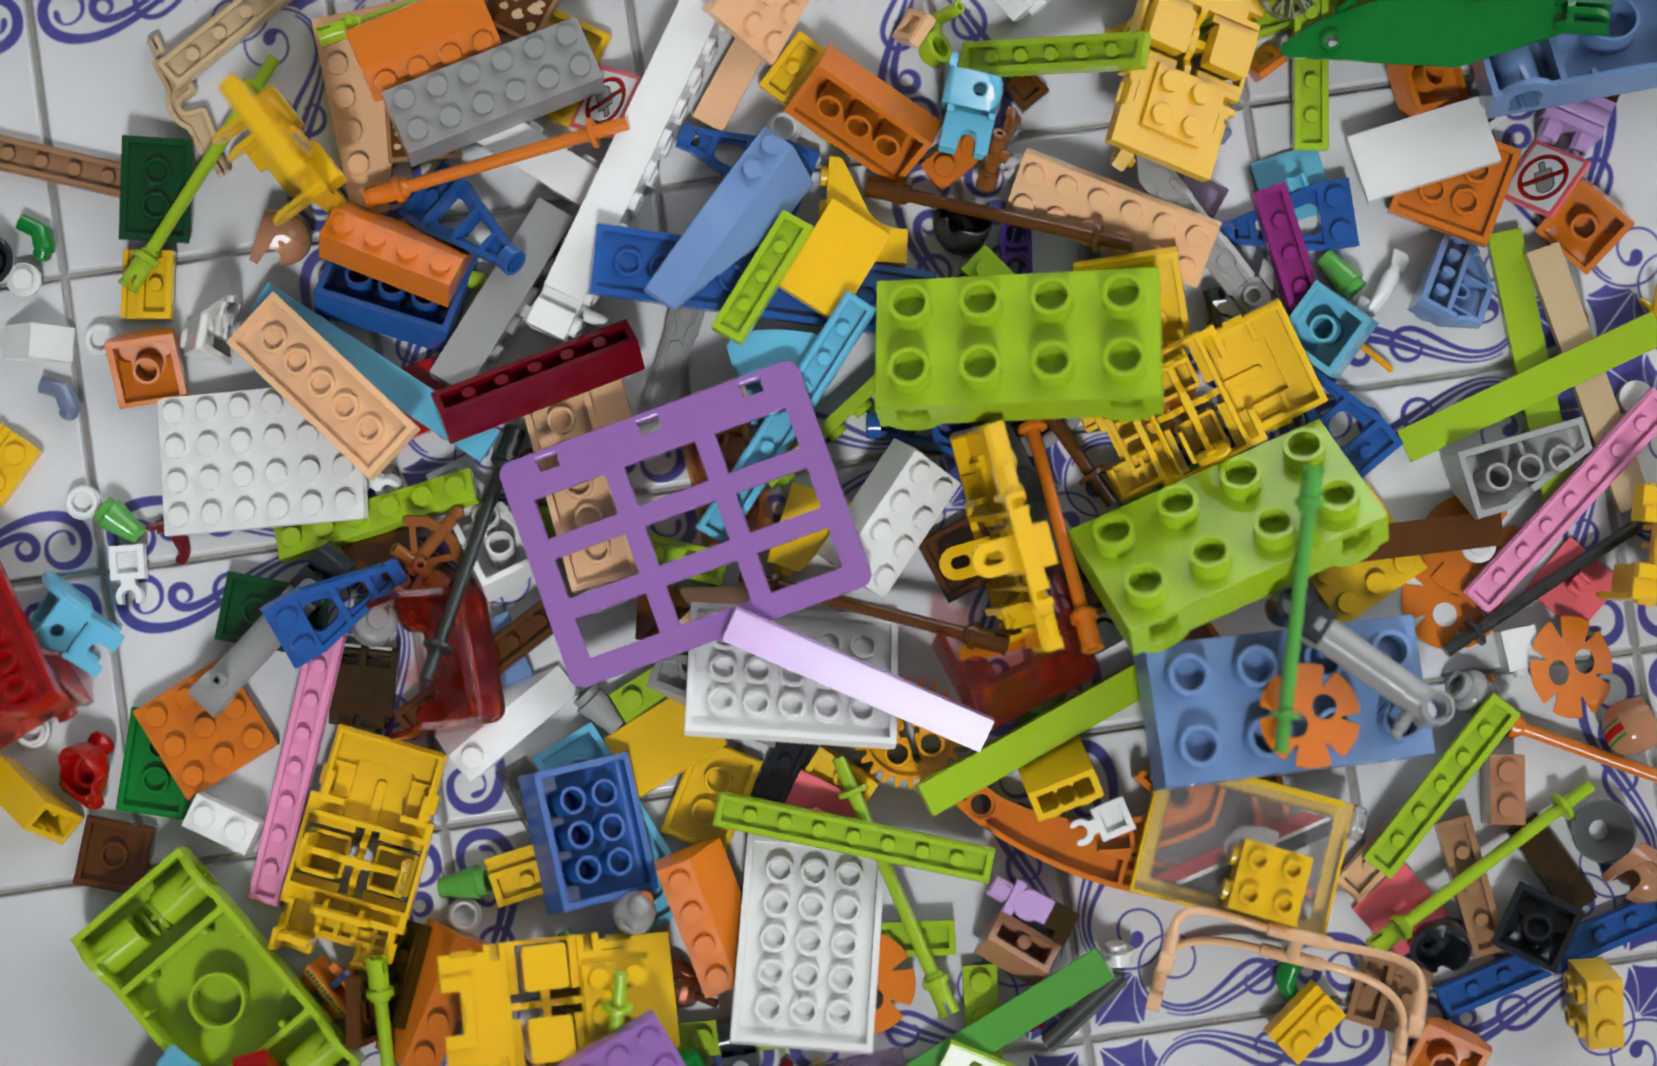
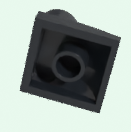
M1520 880L1490 944L1556 975L1586 911Z

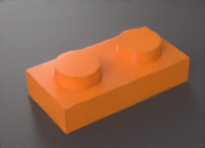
M970 135L962 136L958 141L955 155L936 151L920 164L922 171L940 193L981 162L980 160L973 159L975 149L974 138Z

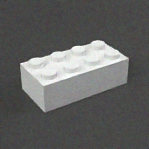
M895 438L848 506L872 572L871 580L864 588L883 599L961 484L917 449ZM829 534L817 554L836 568H841L840 559L831 534Z

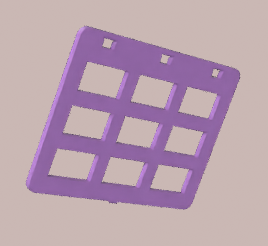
M790 361L779 362L504 464L500 470V480L570 681L577 687H588L716 640L719 643L723 642L721 641L736 606L772 621L868 585L872 577L870 565L801 372L797 365ZM761 379L764 391L744 398L740 387ZM786 409L800 448L729 473L716 434ZM659 417L658 420L661 428L642 435L638 424ZM695 442L709 481L639 506L626 467ZM557 454L559 466L541 472L537 461ZM807 468L821 507L750 533L737 494ZM605 475L618 514L549 539L536 500ZM716 502L729 541L659 565L646 527ZM829 528L842 567L771 592L758 553ZM626 535L639 573L569 598L556 559ZM737 561L751 600L680 625L667 586ZM646 594L660 633L590 658L577 619Z

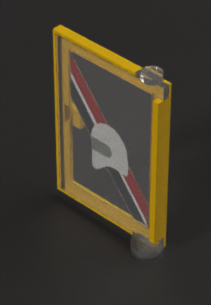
M1151 768L1149 772V780H1153ZM1259 778L1171 790L1154 791L1153 787L1128 891L1188 907H1213L1269 924L1272 921L1221 907L1223 899L1219 898V891L1223 879H1229L1232 865L1228 864V857L1233 844H1238L1239 839L1246 838L1314 858L1298 922L1294 928L1326 935L1348 839L1354 841L1361 839L1367 820V808Z

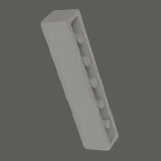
M538 197L511 240L513 245L525 253L524 265L513 275H506L495 266L430 369L431 378L448 387L482 374L489 363L494 365L497 363L505 349L501 345L508 333L513 336L523 320V317L519 316L526 304L531 307L541 291V288L537 286L544 275L548 276L556 259L555 257L560 251L575 220L574 217Z

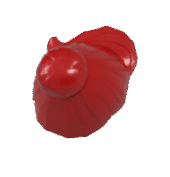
M95 731L89 735L87 742L63 748L58 757L60 764L59 779L61 780L59 781V786L63 792L92 810L101 809L105 805L102 793L107 784L110 771L108 756L114 752L115 748L113 740L101 731Z

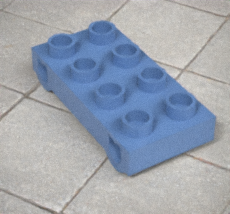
M1606 0L1613 2L1612 10L1610 11L1611 21L1608 25L1610 28L1608 37L1561 34L1471 63L1487 119L1657 88V0Z
M1412 614L1342 623L1423 681ZM1288 629L1181 641L1171 648L1158 653L1141 652L1134 656L1154 791L1423 757L1435 753L1432 729H1422L1411 722L1400 739L1392 738L1390 731L1402 710L1314 647L1306 648L1300 644L1298 664L1315 663L1323 665L1322 687L1335 672L1340 674L1352 687L1360 707L1359 713L1341 717L1360 725L1358 737L1350 751L1342 757L1327 743L1332 764L1322 768H1302L1296 766L1298 745L1294 747L1286 759L1280 758L1266 742L1259 722L1261 718L1270 717L1269 711L1271 710L1263 708L1259 704L1261 696L1270 680L1275 675H1279L1282 678ZM1321 694L1313 700L1312 709L1317 717L1329 719L1336 712V703L1331 696ZM1299 713L1301 720L1292 719L1290 732L1292 737H1300L1307 731L1308 723L1301 713Z

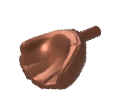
M671 957L676 1009L694 1006L697 1001L716 1008L719 1000L713 997L705 999L704 994L701 993V986L695 970L681 958Z

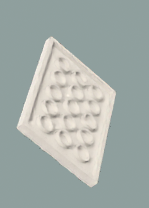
M273 387L168 397L157 401L165 536L173 537L369 519L367 477Z
M691 601L689 622L736 605ZM806 609L772 620L774 623L898 676L897 623L859 613ZM716 640L688 650L684 736L893 750L896 748L897 716L724 641L719 643Z
M748 833L730 1043L872 1055L884 879L875 860Z

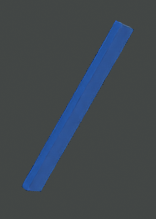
M1629 901L1580 922L1557 973L1568 969L1569 959L1593 958L1656 931L1657 902L1639 904ZM1509 953L1432 986L1445 1018L1450 1020L1554 974Z

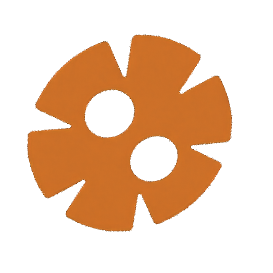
M1453 496L1434 507L1426 519L1469 514V512L1460 500ZM1508 511L1501 512L1502 520L1506 517ZM1513 524L1503 527L1505 543L1518 530L1517 525ZM1496 546L1494 555L1502 546ZM1461 550L1420 555L1426 566L1444 561L1432 575V579L1439 586L1454 594L1463 595L1464 593L1461 590L1466 586L1468 577L1470 576L1472 580L1478 573L1469 567L1467 559L1463 556Z
M1467 560L1469 567L1476 572H1479L1487 563L1486 561L1474 563ZM1443 561L1427 565L1428 568L1415 576L1423 586L1403 584L1401 590L1403 615L1412 614L1413 618L1425 615L1423 620L1415 627V633L1422 641L1439 649H1442L1441 646L1456 636V630L1461 633L1467 629L1464 624L1465 619L1471 618L1477 623L1485 617L1480 613L1482 610L1465 594L1454 595L1439 586L1432 579V575L1444 563ZM1503 601L1493 611L1503 605ZM1443 602L1452 604L1457 611L1456 621L1447 627L1438 625L1433 619L1434 608ZM1493 629L1484 634L1485 638L1492 632ZM1473 641L1472 643L1468 644V645L1465 646V647H1466V648H1469V647L1474 646V645H1476V644H1478V643H1477L1476 641Z
M1561 616L1562 637H1560L1552 622L1549 621L1539 631L1533 642L1532 649L1544 656L1546 660L1530 661L1531 679L1536 693L1544 704L1558 692L1553 709L1554 713L1565 718H1582L1581 697H1583L1591 712H1595L1606 699L1610 685L1596 675L1613 673L1612 658L1608 645L1599 631H1596L1585 642L1589 628L1588 621L1576 616ZM1581 649L1588 650L1594 659L1592 670L1586 674L1579 672L1575 666V655ZM1557 660L1565 663L1568 668V679L1562 685L1553 683L1549 676L1550 665Z
M1315 663L1298 664L1293 712L1301 713L1306 718L1308 723L1307 731L1300 737L1290 736L1288 754L1276 753L1280 758L1286 759L1294 747L1298 745L1296 766L1307 769L1322 768L1332 764L1327 743L1340 756L1344 757L1354 745L1360 730L1359 724L1341 718L1342 716L1360 712L1358 699L1350 684L1340 674L1335 672L1322 687L1324 666ZM1275 675L1266 686L1259 704L1261 707L1268 710H1278L1282 678L1279 675ZM1326 694L1334 699L1336 712L1331 718L1321 719L1313 712L1312 703L1318 695ZM1277 717L1261 718L1259 722L1263 736L1274 751Z
M882 933L880 935L877 988L883 995V1003L879 1009L875 1010L874 1034L891 1028L903 1018V1015L890 1000L911 1005L916 987L914 969L893 971L897 965L908 957V954L896 941Z

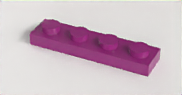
M1279 182L1249 194L1289 317L1316 281L1286 182Z

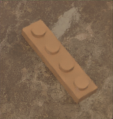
M1470 814L1439 821L1434 825L1450 881L1482 858ZM1486 872L1454 896L1463 929L1473 947L1471 957L1474 959L1504 951L1490 944L1500 923V918Z

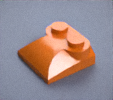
M1386 64L1387 75L1397 107L1406 117H1412L1470 99L1461 67L1448 68Z
M1582 177L1553 219L1545 217L1534 231L1549 244L1559 242L1563 255L1583 273L1588 275L1635 225V221L1596 185Z
M156 328L130 332L105 341L104 346L120 409L156 404L157 401L168 397L189 396L180 354V338L176 334L175 329Z
M1427 1017L1422 1036L1415 1039L1406 1057L1405 1066H1485L1493 1053L1492 1046L1476 1033L1443 1018Z

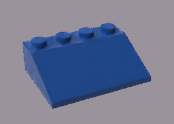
M473 257L448 308L327 261L314 290V311L324 317L442 352L458 326L469 291V280L472 271L476 269L479 258Z
M628 751L518 776L548 914L568 912L622 898L630 891H649L659 888Z

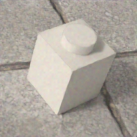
M1535 624L1493 632L1502 673L1513 672L1514 678L1531 675L1530 661L1543 660L1542 655L1532 649L1533 642L1537 636Z

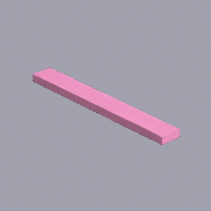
M1654 387L1648 388L1598 442L1593 450L1586 455L1511 536L1505 545L1498 550L1461 590L1484 613L1489 615L1655 437L1657 434V390Z
M343 635L325 653L301 666L247 899L276 907H282L284 902L280 901V897L307 807L347 636Z

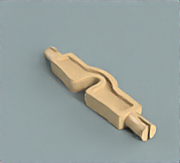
M153 36L158 49L151 38L146 43L155 57L152 65L166 90L165 100L169 114L181 128L188 131L203 158L211 145V138L217 132L210 113L204 106L191 111L183 110V105L193 96L197 95V89L191 82L178 92L158 69L155 63L168 52L160 36ZM222 154L213 167L218 177L224 176L221 167L226 174L231 171Z

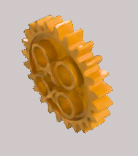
M906 676L905 680L911 682L910 677ZM921 677L917 685L924 687V678ZM934 682L929 687V690L936 692L937 683ZM945 691L940 695L947 697L949 692ZM897 717V745L903 746L908 752L905 762L901 764L892 763L887 756L889 749L855 747L856 751H866L867 753L861 759L862 764L871 761L874 764L870 770L871 775L881 770L883 772L882 783H885L891 776L895 778V788L900 786L902 780H907L909 790H912L914 780L919 779L921 781L936 773L940 768H945L948 766V759L953 761L959 760V756L953 752V749L964 748V745L909 722L912 729L918 728L919 733L915 734L914 740L921 761L916 763L913 759L907 737L901 738L899 733L904 731L902 718ZM928 735L936 736L941 742L940 750L935 754L924 752L921 748V741L924 737Z

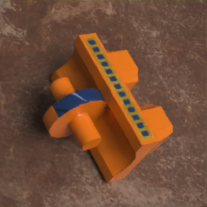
M323 954L302 970L304 975L301 977V980L313 994L318 991L326 1000L322 1005L332 1018L337 1019L340 1017L342 1020L345 1017L344 978L353 975L357 970L348 968L344 971L337 961L332 964L326 955Z

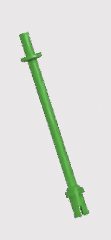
M1302 465L1299 497H1295V505H1298L1301 516L1278 710L1269 711V716L1277 717L1274 752L1288 754L1292 719L1301 720V715L1293 712L1315 514L1319 512L1320 508L1324 507V500H1321L1325 468Z

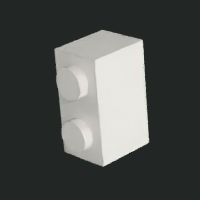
M203 792L196 794L181 826L238 853L248 855L254 852L262 835L265 820Z

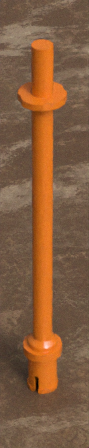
M626 116L597 125L592 117L586 118V128L410 179L400 175L392 176L391 181L364 187V200L369 209L394 201L403 203L408 201V197H410L412 192L590 141L595 149L600 148V138L630 130V124Z
M1044 419L1023 420L1024 423L1018 426L1017 432L1019 436L1026 435L1029 440L1074 605V610L1069 616L1072 625L1076 626L1082 653H1094L1104 648L1096 623L1098 613L1095 608L1088 605L1041 436V433L1047 429V423Z
M1523 714L1505 735L1510 739L1522 735L1657 783L1656 768L1527 723L1525 718H1523Z

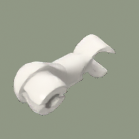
M1394 249L1391 267L1383 273L1371 300L1364 296H1359L1355 306L1369 316L1374 317L1395 289L1400 279L1399 272L1403 273L1409 262L1408 255Z

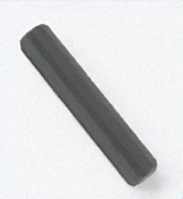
M1112 971L1116 976L1115 979L1085 996L1042 1035L1043 1043L1051 1051H1056L1126 987L1127 981L1118 971Z

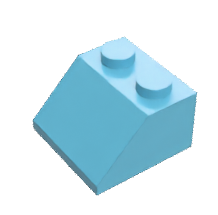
M1318 280L1313 283L1289 316V320L1310 363L1329 377L1339 379L1379 324V322Z

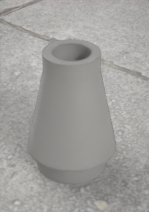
M588 686L573 702L578 707V713L606 730L610 735L624 722V719L619 715L602 687Z

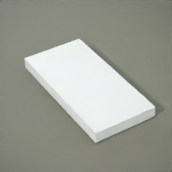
M1480 95L1350 135L1346 138L1367 204L1491 166L1501 161Z

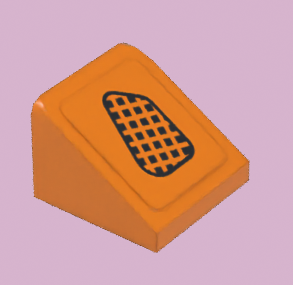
M1267 43L1254 52L1248 74L1254 82L1257 81L1258 83L1287 62L1288 58L1281 54L1280 49Z

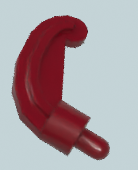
M156 520V524L147 525V531H157V534H165L164 520ZM188 536L170 537L180 553L176 557V563L179 565L185 564L190 557L191 551Z

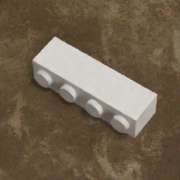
M531 120L473 144L493 155L545 140L548 137L542 134L544 128ZM571 146L509 164V166L580 209L601 163L587 154H584L583 158L571 152L573 148Z

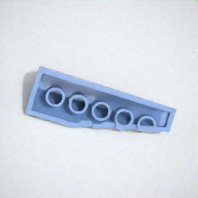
M764 127L692 221L650 280L644 292L674 311L705 288L708 282L716 276L722 275L730 269L732 264L755 250L756 246L764 241L782 210L792 213L814 183L795 148Z

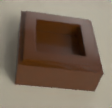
M1037 75L1015 76L1003 84V92L1022 114L1050 91Z

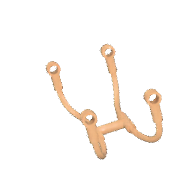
M1189 906L1180 910L1172 919L1170 927L1166 929L1158 966L1154 968L1145 1007L1147 1010L1160 1011L1166 977L1171 975L1175 953L1179 950L1196 945H1218L1259 953V956L1318 971L1324 969L1342 974L1379 990L1393 1003L1399 1018V1026L1395 1029L1388 1066H1405L1408 1037L1421 1038L1423 1033L1428 994L1426 993V982L1421 969L1411 960L1396 953L1335 941L1329 936L1278 923L1269 922L1267 924L1213 907ZM1208 915L1267 932L1268 936H1274L1290 942L1287 948L1263 942L1262 944L1215 936H1196L1178 941L1180 935L1178 928L1182 920L1188 916ZM1303 945L1327 951L1335 949L1395 962L1407 968L1414 975L1417 983V991L1413 993L1408 1021L1401 999L1387 985L1360 971L1324 961L1323 957L1301 952Z

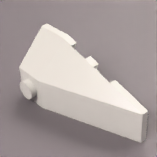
M228 293L189 321L188 329L184 328L181 335L180 347L184 349L183 355L190 359L231 365L234 350L226 341L238 329L244 298L236 293Z
M456 460L425 475L427 480H431L466 468ZM475 476L480 504L464 508V516L457 520L458 523L452 529L463 554L486 492L485 486ZM498 500L472 570V574L487 603L519 589L533 575L513 515L509 508L502 501L499 502Z
M558 665L464 703L433 727L431 731L447 756L470 783L476 782L581 691L570 681L569 677Z

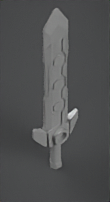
M1137 156L1138 181L1148 194L1209 217L1194 198L1193 193L1174 170ZM1219 230L1205 267L1226 294L1230 295L1231 299L1213 300L1212 304L1219 313L1234 316L1241 314L1243 316V314L1265 305L1270 300V290H1274L1273 268L1263 258L1256 272L1257 277H1255V272L1230 240Z
M678 307L674 311L669 309L664 326L665 331L638 414L679 399L682 382L705 311ZM659 417L638 424L642 435L661 428L658 420Z

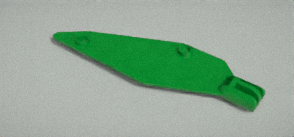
M1376 0L1322 18L1282 43L1280 51L1286 58L1458 68L1561 34L1608 37L1610 30L1608 25L1611 21L1610 11L1612 10L1613 2L1606 0ZM1329 41L1338 42L1335 46L1330 47L1326 45Z

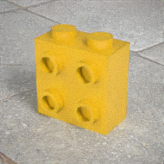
M1079 735L1017 769L1039 822L1047 818L1058 817L1062 812L1080 805H1088L1095 799L1104 796L1094 767Z
M1239 839L1238 844L1232 845L1229 853L1228 864L1232 865L1229 879L1224 878L1220 887L1219 898L1223 899L1221 907L1282 925L1296 927L1314 858L1250 839Z
M1603 957L1569 959L1568 972L1563 974L1564 988L1566 993H1569V1005L1564 1007L1567 1026L1572 1028L1576 1037L1580 1038L1588 1050L1624 1048L1623 979Z

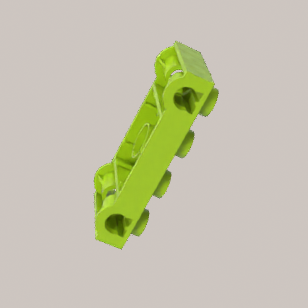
M1159 267L877 281L875 411L880 426L919 431L949 423L1104 417L1114 421L1131 422L1143 420L1153 415L1164 414L1162 307Z
M1320 419L1068 530L1076 562L1134 656L1141 652L1158 653L1167 650L1179 643L1190 630L1293 584L1301 516L1298 505H1295V497H1299L1302 465L1325 468L1321 500H1324V507L1320 508L1319 512L1315 514L1308 577L1334 565L1337 567H1348L1368 558L1378 549L1380 544L1389 541L1388 514Z
M188 845L178 847L70 939L90 971L113 991L164 1053L174 1044L201 1066H233L232 1058L264 1048L269 1051L278 1066H360L368 1059L360 1049H346V1032L326 1011L324 1006L305 986L276 950L267 948L269 941Z

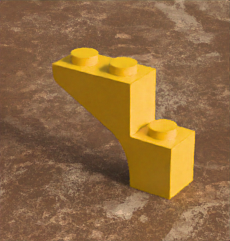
M829 156V166L822 165L821 186H827V200L820 199L819 218L831 199L834 198L891 235L875 263L906 268L908 229L889 227L877 221L869 213L844 160L837 156Z

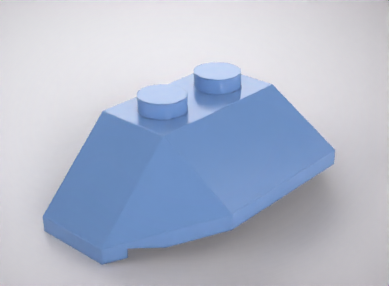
M1443 233L1420 274L1407 310L1415 314L1420 320L1430 322L1437 327L1479 329L1483 323L1494 286L1485 264L1478 256L1480 254L1478 246Z

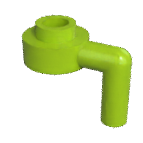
M956 0L932 14L937 21L919 46L921 60L930 67L938 68L951 59L952 47L947 37L942 34L943 24L965 11L961 1Z

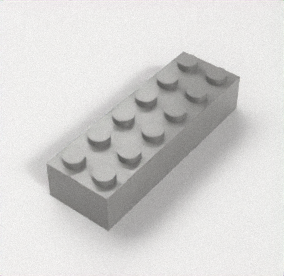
M575 16L382 91L385 108L411 167H414L519 124L604 92V81L601 70Z

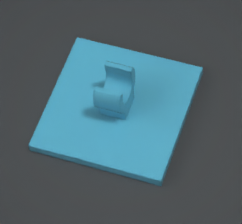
M1289 151L1249 164L1257 190L1279 182H1286L1288 192L1291 194L1312 184L1327 181L1318 151ZM1305 204L1294 209L1297 221L1317 215L1316 206L1313 204Z

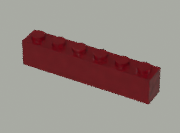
M624 319L430 394L449 443L453 444L645 370L638 339L627 319Z

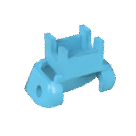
M952 51L940 105V111L946 112L938 152L955 155L959 139L964 135H970L975 140L973 159L984 161V157H987L996 117L995 113L1003 95L1002 78L985 72L957 67L959 53Z
M771 329L751 331L742 347L730 340L726 347L735 377L747 375L782 361L793 362L799 367L818 335L810 332ZM761 379L744 385L746 392L752 393V395L764 391ZM759 419L751 421L752 428H759Z
M46 571L41 579L49 592L29 621L34 629L33 632L37 641L43 649L59 652L60 657L69 660L96 678L103 667L98 664L100 657L90 651L89 647L93 644H101L115 652L125 638L120 634L122 628L94 611L91 599L56 573Z

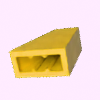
M793 482L780 522L820 508L815 489ZM846 500L849 506L852 501ZM829 528L771 548L767 558V563L773 565L771 571L779 570L782 575L791 577L793 572L800 574L818 555L817 552L830 534Z
M0 754V806L24 830L63 845L85 817L17 760Z

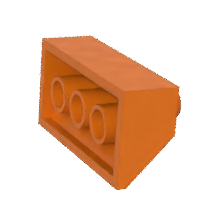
M419 0L344 30L375 103L383 100L382 91L502 45L484 0Z
M828 44L811 67L784 109V112L881 178L894 182L906 178L931 147L942 124L941 120L830 44Z
M348 200L345 201L344 205L333 208L319 234L320 258L447 308L474 257L465 251L421 232L412 225Z
M716 836L654 860L657 875L705 999L735 988L742 906L741 891L720 836Z
M428 919L426 925L433 928L406 1029L402 1030L391 1027L394 1059L402 1066H443L446 1060L445 1037L456 1036L462 1021L459 992L439 994L436 957L450 956V952L472 950V953L481 952V945L492 943L466 932L457 931L453 927L435 919ZM377 1041V1043H376V1045H375V1048H376L377 1050H379L378 1041Z

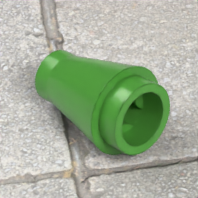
M1332 250L1325 253L1316 262L1333 291L1347 300L1353 298L1366 285V282L1362 279L1363 274L1337 256Z
M111 496L107 498L93 516V519L99 522L98 527L122 537L132 544H136L147 530L120 499L116 501Z
M476 864L448 876L439 877L437 879L439 896L441 898L482 899L484 895L491 893V882L487 867H479Z

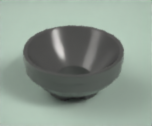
M1602 799L1589 802L1578 810L1572 821L1571 836L1575 847L1583 856L1594 862H1616L1630 852L1636 841L1637 831L1633 816L1628 809L1615 801ZM1596 820L1605 822L1608 827L1607 836L1601 841L1594 840L1589 834V827Z

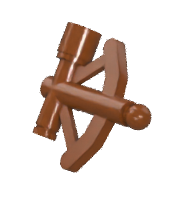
M1008 106L1002 129L997 128L992 132L987 157H984L985 163L981 165L976 181L977 187L981 190L993 191L996 189L1001 163L1006 164L1009 159L1010 151L1006 149L1021 124V117L1016 114V108Z
M458 505L452 507L450 514L447 513L441 522L426 515H404L402 522L405 526H408L410 551L399 542H396L389 551L391 555L405 565L403 568L412 576L418 574L422 577L423 586L427 589H432L437 594H441L448 587L451 578L435 566L438 563L450 560L459 565L463 557L459 542L451 531L458 523L457 520L464 516V509ZM416 527H426L433 532L418 549ZM445 540L450 553L430 557L442 541Z

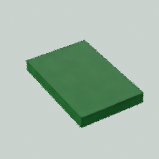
M131 707L115 810L184 820L188 812L189 801L133 714V711L139 707Z

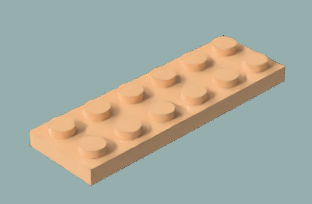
M1027 148L1024 152L1005 210L1095 229L1098 222H1104V232L1135 238L1132 252L1100 245V251L1112 256L1177 246L1182 281L1197 288L1222 225V222L1030 148ZM1071 239V240H1074V241H1076V242H1079V243H1081V244H1084V245H1087V246L1091 247V243H1089V242H1084V241H1080V240Z
M274 291L270 293L226 341L240 357L371 481L385 469L420 430L414 422Z
M589 391L524 416L533 452L599 429ZM557 454L537 461L541 472L559 466ZM605 475L546 496L556 536L618 514ZM626 535L562 557L573 595L594 590L639 573Z

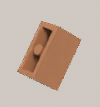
M1490 754L1480 766L1481 823L1488 825H1526L1525 755Z
M1000 911L987 923L974 953L1033 986L1048 975L1061 945L1016 918Z

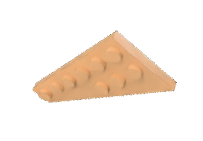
M399 0L311 19L343 174L348 180L345 183L350 202L366 208L368 206L363 196L364 187L391 181L393 176V164L388 163L384 100L375 103L349 40L346 39L323 48L315 27L345 18L344 14L350 12L352 15L360 17L408 0ZM390 203L374 207L371 210L383 215L388 214Z
M715 0L714 2L708 1L701 9L763 63L774 65L810 0Z

